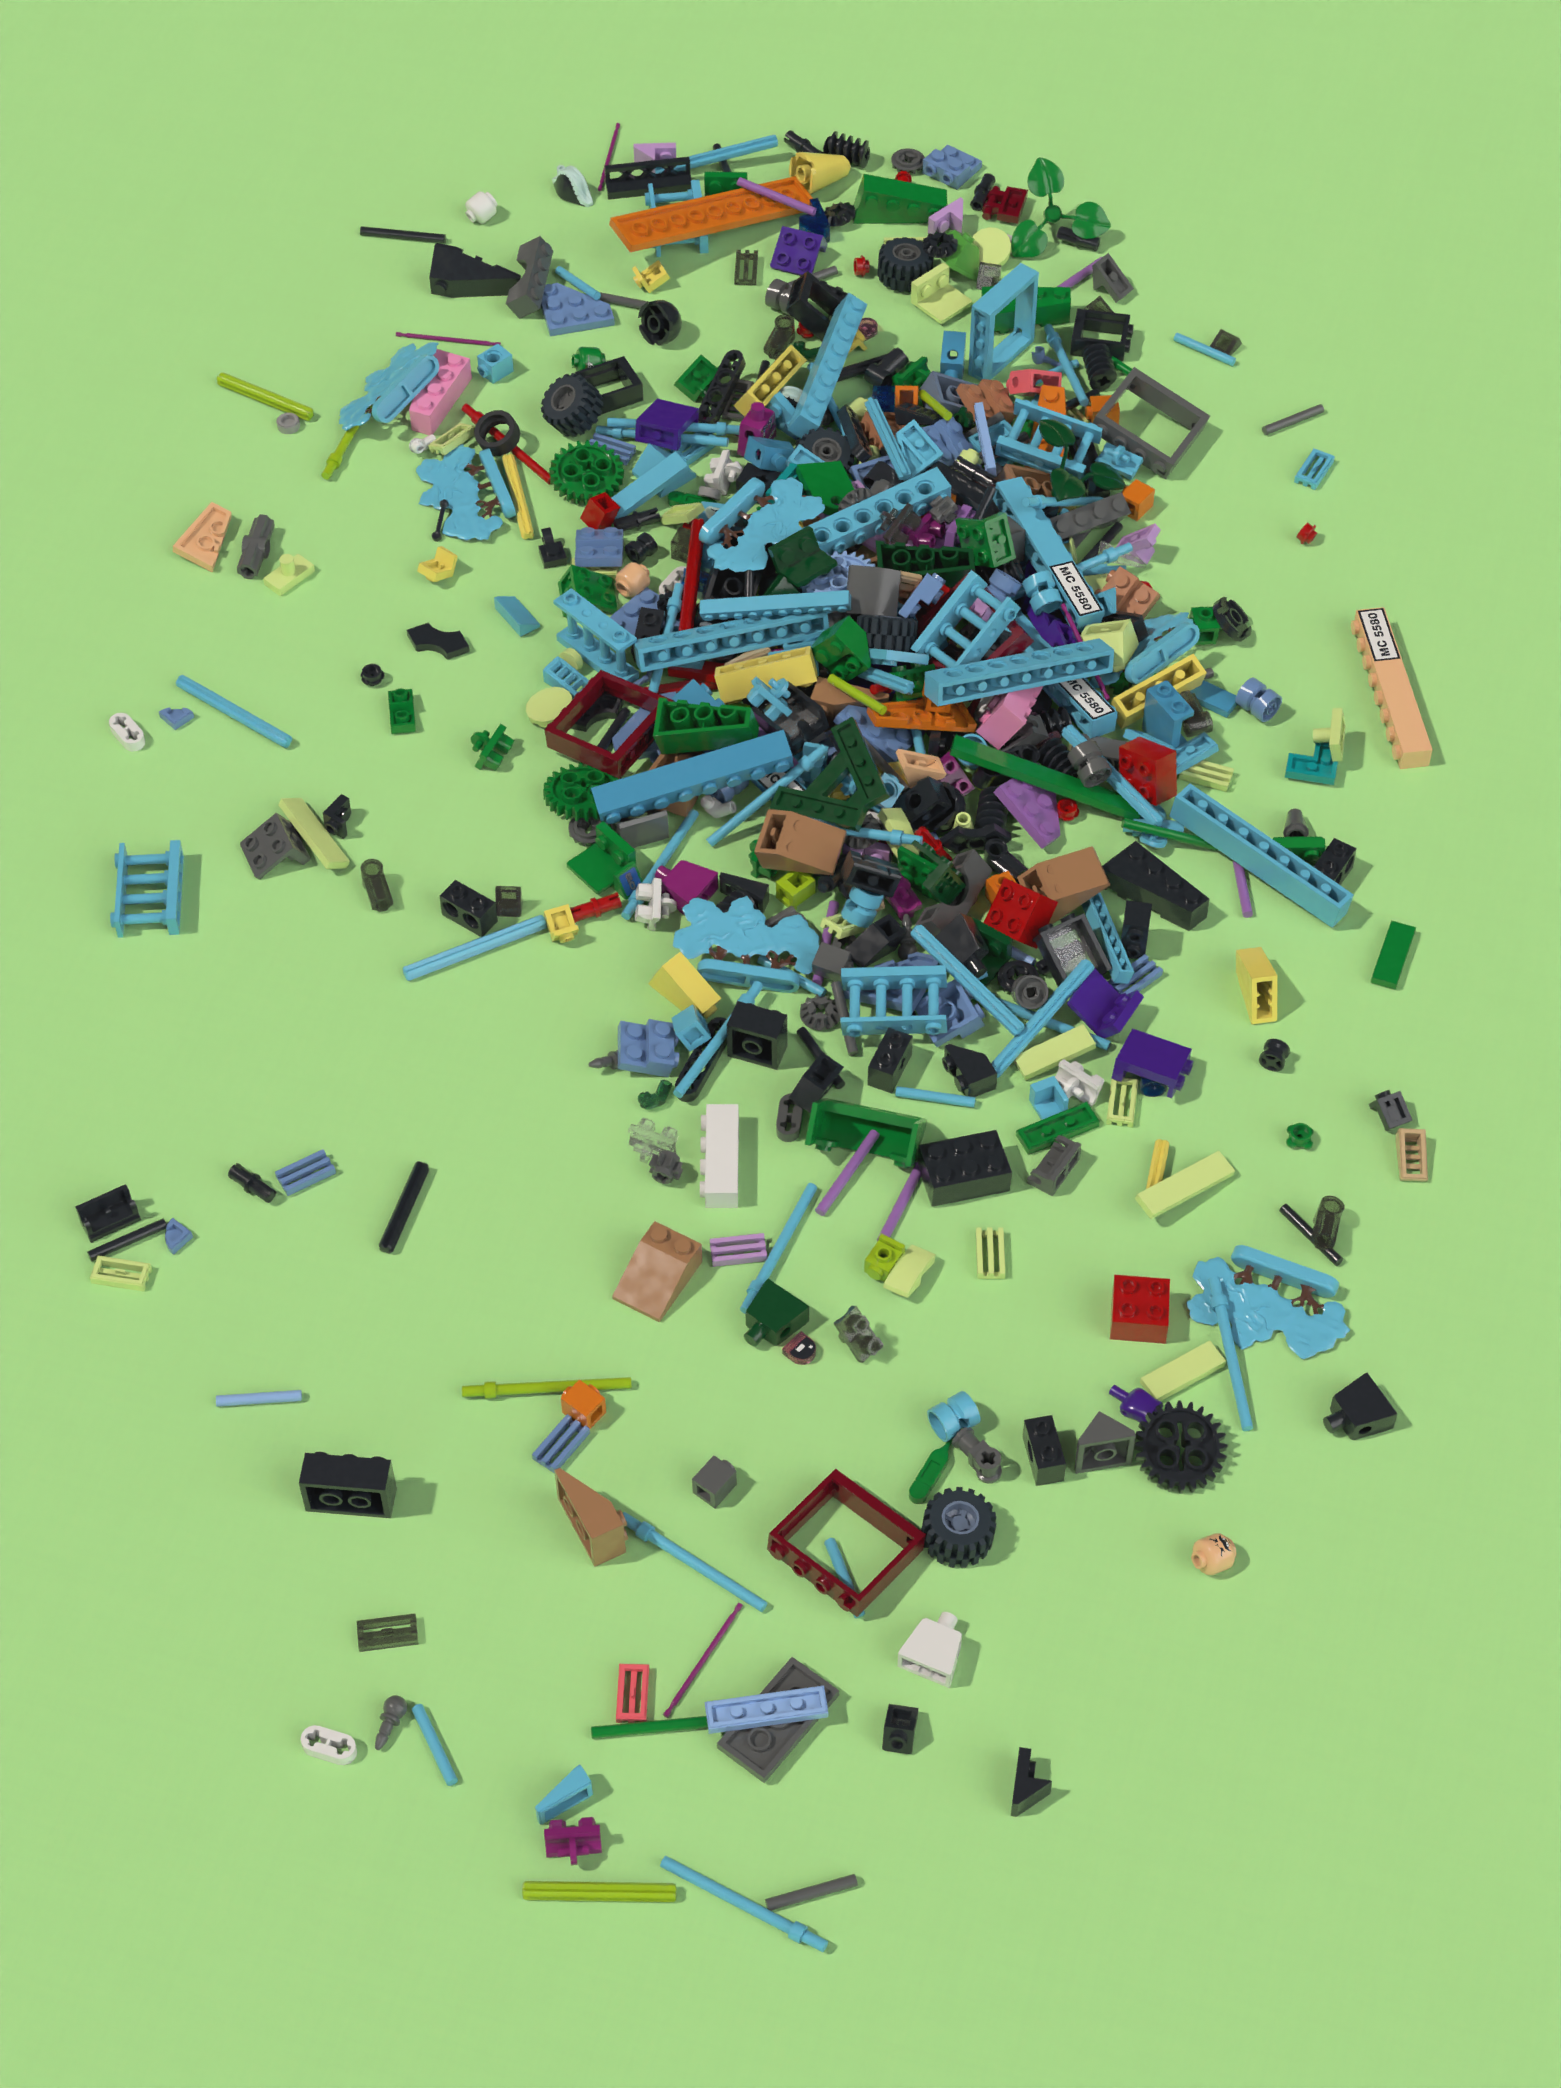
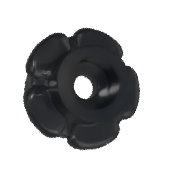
M368 664L363 667L361 672L362 682L370 686L380 684L381 679H384L385 676L381 667L377 664Z

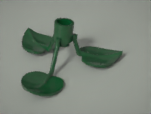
M1042 419L1038 421L1039 431L1043 439L1052 446H1063L1064 448L1060 468L1053 469L1050 474L1051 494L1053 497H1056L1057 502L1082 497L1086 492L1083 482L1088 478H1093L1095 485L1106 490H1121L1125 488V482L1120 474L1112 466L1103 462L1093 463L1090 466L1091 472L1081 479L1074 477L1073 474H1069L1064 470L1069 451L1068 445H1073L1076 441L1073 432L1065 424L1056 420Z

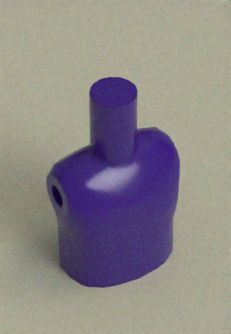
M1113 1385L1109 1391L1111 1396L1122 1402L1120 1405L1121 1414L1139 1423L1141 1421L1147 1422L1145 1416L1148 1412L1155 1415L1154 1409L1157 1405L1161 1408L1163 1407L1161 1401L1152 1397L1142 1388H1135L1128 1393L1117 1385Z

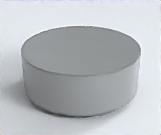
M294 413L281 414L277 418L278 430L283 434L297 432L300 428L299 417Z
M706 486L699 487L698 496L720 501L722 494L720 490Z

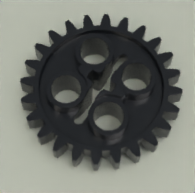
M1178 1400L1176 1407L1173 1408L1168 1401L1165 1404L1164 1411L1157 1405L1154 1409L1155 1415L1148 1412L1145 1416L1147 1422L1141 1421L1138 1427L1142 1431H1136L1135 1438L1139 1442L1134 1444V1449L1141 1452L1136 1455L1135 1461H1144L1140 1471L1149 1469L1150 1473L1147 1480L1149 1481L1155 1477L1158 1478V1488L1165 1482L1168 1484V1492H1171L1174 1486H1178L1180 1494L1183 1493L1185 1486H1188L1189 1490L1194 1492L1196 1483L1200 1487L1205 1488L1207 1485L1206 1479L1213 1482L1216 1478L1214 1472H1221L1223 1467L1218 1462H1225L1227 1456L1220 1452L1226 1451L1228 1445L1220 1443V1441L1225 1438L1226 1434L1217 1433L1221 1423L1212 1424L1210 1422L1213 1417L1212 1413L1206 1417L1202 1415L1203 1406L1194 1411L1193 1402H1190L1187 1408H1183L1181 1400ZM1177 1423L1182 1424L1181 1446L1185 1448L1181 1456L1183 1471L1179 1470L1178 1465L1180 1448L1176 1446L1179 1439ZM1194 1428L1200 1432L1201 1437L1192 1438L1187 1430ZM1159 1429H1169L1172 1432V1437H1163L1159 1433ZM1166 1455L1171 1457L1174 1464L1164 1465L1160 1461V1456ZM1197 1456L1200 1458L1202 1465H1192L1188 1457Z

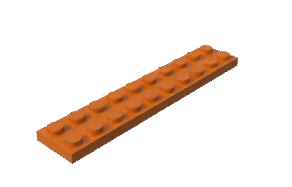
M796 176L759 184L816 208L817 202ZM745 188L611 217L609 225L629 252H635L803 212Z

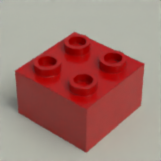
M1140 736L1119 746V773L1150 804L1157 806L1177 796L1176 750Z
M1004 878L984 923L1014 940L1037 949L1038 946L1032 939L1039 934L1038 929L1049 924L1058 902Z
M1114 1274L1110 1324L1111 1340L1166 1344L1169 1326L1170 1279Z

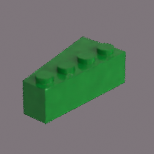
M863 174L853 204L856 210L853 224L928 223V218L948 205L947 190Z
M994 286L982 287L981 297ZM1038 287L1035 325L1039 324L1041 327H1044L1046 324L1069 323L1071 309L1070 287ZM1016 298L995 316L994 331H999L1002 334L1008 333L1009 329L1014 328Z
M659 697L653 737L661 754L716 750L758 737L759 725L751 707L724 704L716 707L706 702H700V705L689 704L687 700L678 699L677 702H671L667 698Z

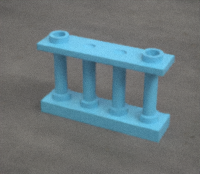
M691 180V189H687V192L654 194L653 184L650 183L648 184V193H645V205L650 206L651 209L656 208L655 203L687 201L702 197L700 181ZM708 235L665 244L694 243L699 245L700 254L709 253ZM661 246L652 247L656 248L657 257H661Z
M1016 398L1013 414L1018 415L1008 437L999 435L996 442L995 455L1051 474L1053 469L1060 468L1062 461L1060 454L1063 446H1054L1052 452L1039 449L1043 439L1039 431V425L1029 445L1021 443L1017 439L1026 419L1037 423L1042 419L1056 420L1069 427L1074 436L1083 438L1074 459H1066L1064 470L1069 474H1073L1074 477L1078 479L1083 478L1086 465H1083L1082 461L1091 442L1100 444L1103 428L1098 427L1096 424L1086 423L1035 405L1031 401Z
M971 570L915 641L911 649L917 654L929 655V659L933 656L947 668L979 662L1008 624L1015 619L1021 608L1008 596L1002 603L984 589L988 584ZM977 598H980L996 610L988 622L969 610ZM962 617L981 630L972 642L954 629ZM947 637L965 649L957 661L939 649Z
M572 588L553 600L554 605L567 614L568 626L556 634L557 641L566 648L576 650L581 655L582 660L597 672L603 670L631 683L639 679V671L626 662L625 650L637 642V638Z
M170 840V851H166L165 854L127 855L125 843H119V853H115L114 857L115 867L118 869L115 912L110 913L111 927L116 928L118 938H123L125 924L162 923L167 925L169 935H180L184 864L181 841ZM166 864V866H169L168 870H165L164 873L128 875V865ZM165 883L167 886V890H163V893L126 894L127 885ZM164 903L166 905V910H162L160 913L125 914V905Z
M946 965L841 968L843 991H850L849 1017L840 1018L842 1036L882 1035L886 1033L888 1027L906 1034L927 1033L937 1035L947 1033L946 1015H939V989L947 988ZM927 988L928 1015L912 1016L913 989ZM902 989V1016H886V990ZM861 990H876V1017H860Z

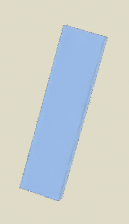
M983 402L975 403V423L985 471L997 476Z
M824 1685L705 1702L709 1734L828 1718L829 1715Z

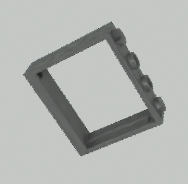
M1134 367L1095 416L1093 424L1103 428L1102 439L1117 447L1119 445L1124 446L1126 451L1143 457L1142 465L1167 479L1203 431L1210 415ZM1126 390L1131 391L1191 430L1171 458L1107 417Z

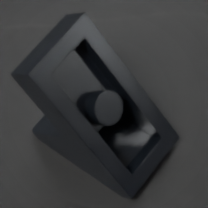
M1019 1747L1011 1816L1013 1817L1019 1816L1051 1793V1780L1034 1778L1036 1761L1030 1760L1031 1749Z

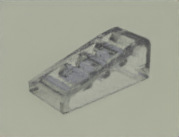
M1101 541L1098 555L1102 554L1105 549L1116 547ZM1129 553L1119 556L1118 560L1111 562L1142 569L1146 568V563L1143 560Z

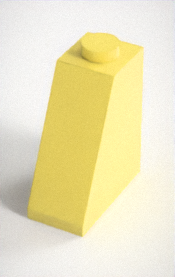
M1262 947L1236 950V974L1251 1024L1277 1021V974Z
M681 952L666 962L648 983L681 1011L693 1004L700 1014L707 1019L718 1010L715 1005L721 1000V997Z

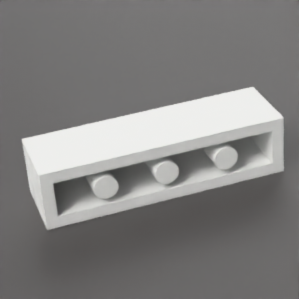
M706 1104V1115H701V1131H706V1137H701L700 1142L701 1153H705V1159H700V1175H705V1181H700V1197H705V1208H738L739 1105Z

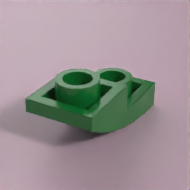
M400 688L388 691L391 734L416 732L412 689Z

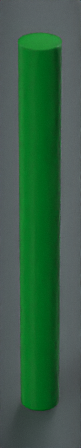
M1124 818L1121 827L1218 851V849L1196 835Z
M706 1716L592 1726L591 1734L592 1739L702 1729L708 1728Z

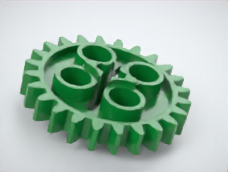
M586 440L585 445L577 441V446L575 447L568 443V450L561 447L560 454L555 453L554 460H551L549 476L550 483L554 484V491L559 490L560 497L567 495L568 502L574 498L576 505L580 501H584L586 506L589 499L606 492L612 498L614 492H619V486L623 485L624 469L623 462H620V455H614V449L607 451L606 444L598 447V441L590 445L589 440Z
M579 763L578 767L569 764V769L560 767V773L553 771V777H547V782L544 783L543 796L545 805L550 806L551 812L557 811V816L565 814L566 820L572 816L575 817L577 822L580 817L584 818L586 822L589 821V817L598 820L599 813L591 788L619 780V778L589 765L584 767L582 763Z

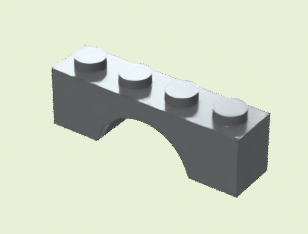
M541 236L519 247L516 260L526 271L522 278L509 289L506 305L519 319L539 310L553 255L552 247Z
M1122 492L1052 517L1050 520L1052 527L1057 535L1061 536L1064 543L1070 537L1073 538L1095 528L1103 529L1116 522H1120L1131 514V511Z
M974 849L957 854L952 862L953 867L962 874L960 879L966 885L950 905L939 903L926 907L915 926L923 925L935 937L960 913L967 915L970 908L977 902V896L981 889L986 886V879H988L992 869Z

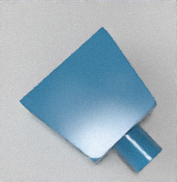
M944 331L940 362L941 374L963 380L966 332ZM950 351H956L957 357L950 356Z
M749 436L744 459L760 469L783 472L787 468L786 462L794 452V448L787 441ZM760 449L761 454L757 455V452Z

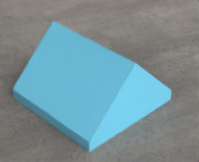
M648 443L632 469V474L638 479L672 453L667 449ZM690 469L656 495L663 498L670 492L696 478V473Z

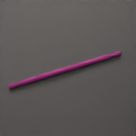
M616 123V129L614 130L605 165L610 163L620 123ZM605 166L600 179V185L598 186V191H602V185L605 181Z
M396 332L398 337L405 336L408 338L486 346L501 345V342L494 343L490 341Z
M1065 603L1061 604L1077 641L1083 642L1071 615L1067 611ZM1094 676L1104 694L1105 700H1110L1100 676Z
M741 1603L736 1605L733 1613L727 1618L672 1700L670 1707L664 1712V1717L668 1718L674 1706L680 1701L735 1619L737 1612L743 1607Z

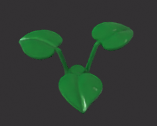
M1041 157L1036 159L1028 175V188L1037 197H1044L1048 194L1049 206L1044 210V220L1038 227L1033 220H1025L1016 227L1011 240L1014 258L1035 257L1043 253L1047 247L1048 237L1041 229L1047 222L1056 223L1060 218L1073 219V233L1084 239L1098 237L1110 229L1111 223L1104 210L1095 202L1080 204L1076 209V216L1062 214L1060 207L1053 205L1052 193H1058L1063 189V173L1052 161Z

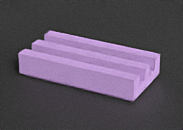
M764 1233L710 1239L713 1267L762 1262L767 1259ZM758 1250H760V1252L745 1253V1254H744V1252H748V1251H758ZM730 1253H733V1255L717 1256V1255H721V1254H730Z

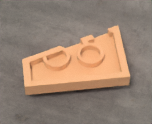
M211 502L173 545V552L213 573L231 521V511Z

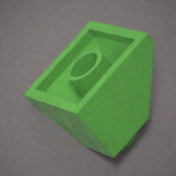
M956 230L946 233L947 235L953 234L954 238L957 239L958 249L953 255L941 259L951 269L976 282L979 278V247L973 243L974 237L967 232L962 234Z

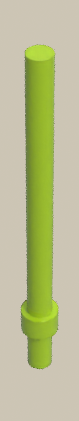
M354 426L347 430L334 453L329 455L326 461L327 465L321 474L324 479H330L334 470L339 468L342 463V456L360 426Z
M631 1377L581 1380L587 1385L595 1386L598 1390L632 1388ZM578 1380L496 1384V1381L484 1382V1385L462 1386V1397L485 1396V1399L496 1398L497 1395L564 1392L567 1387L573 1386Z

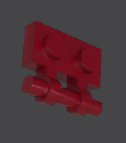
M994 186L987 195L988 201L983 206V219L989 220L991 216L997 214V220L1018 224L1028 197V190L1007 186L1006 191H1000L998 186Z

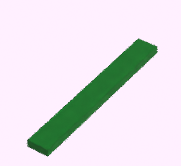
M958 735L954 737L950 755L1123 818L1131 820L1140 818V814L1117 792L1100 786L1086 788L1078 778Z

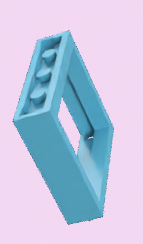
M1020 263L972 305L968 375L979 381L982 379L991 380L1034 342L1038 271ZM1016 298L1014 331L993 349L995 316Z

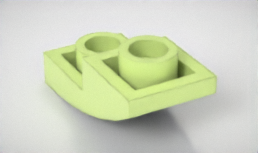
M881 808L877 816L886 830L891 832L893 829L902 830L904 834L914 835L912 827L901 808ZM886 841L897 857V850L900 846L891 845L890 842ZM902 844L904 848L917 855L919 854L913 845Z
M911 1244L889 1273L883 1288L908 1298L920 1286L921 1277L934 1264L936 1254Z

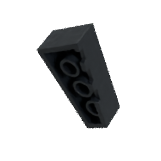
M1134 841L1102 865L1110 883V886L1107 888L1117 892L1118 897L1124 900L1129 898L1136 902L1152 903L1151 910L1160 913L1161 918L1187 931L1192 930L1207 918L1210 898L1137 841Z

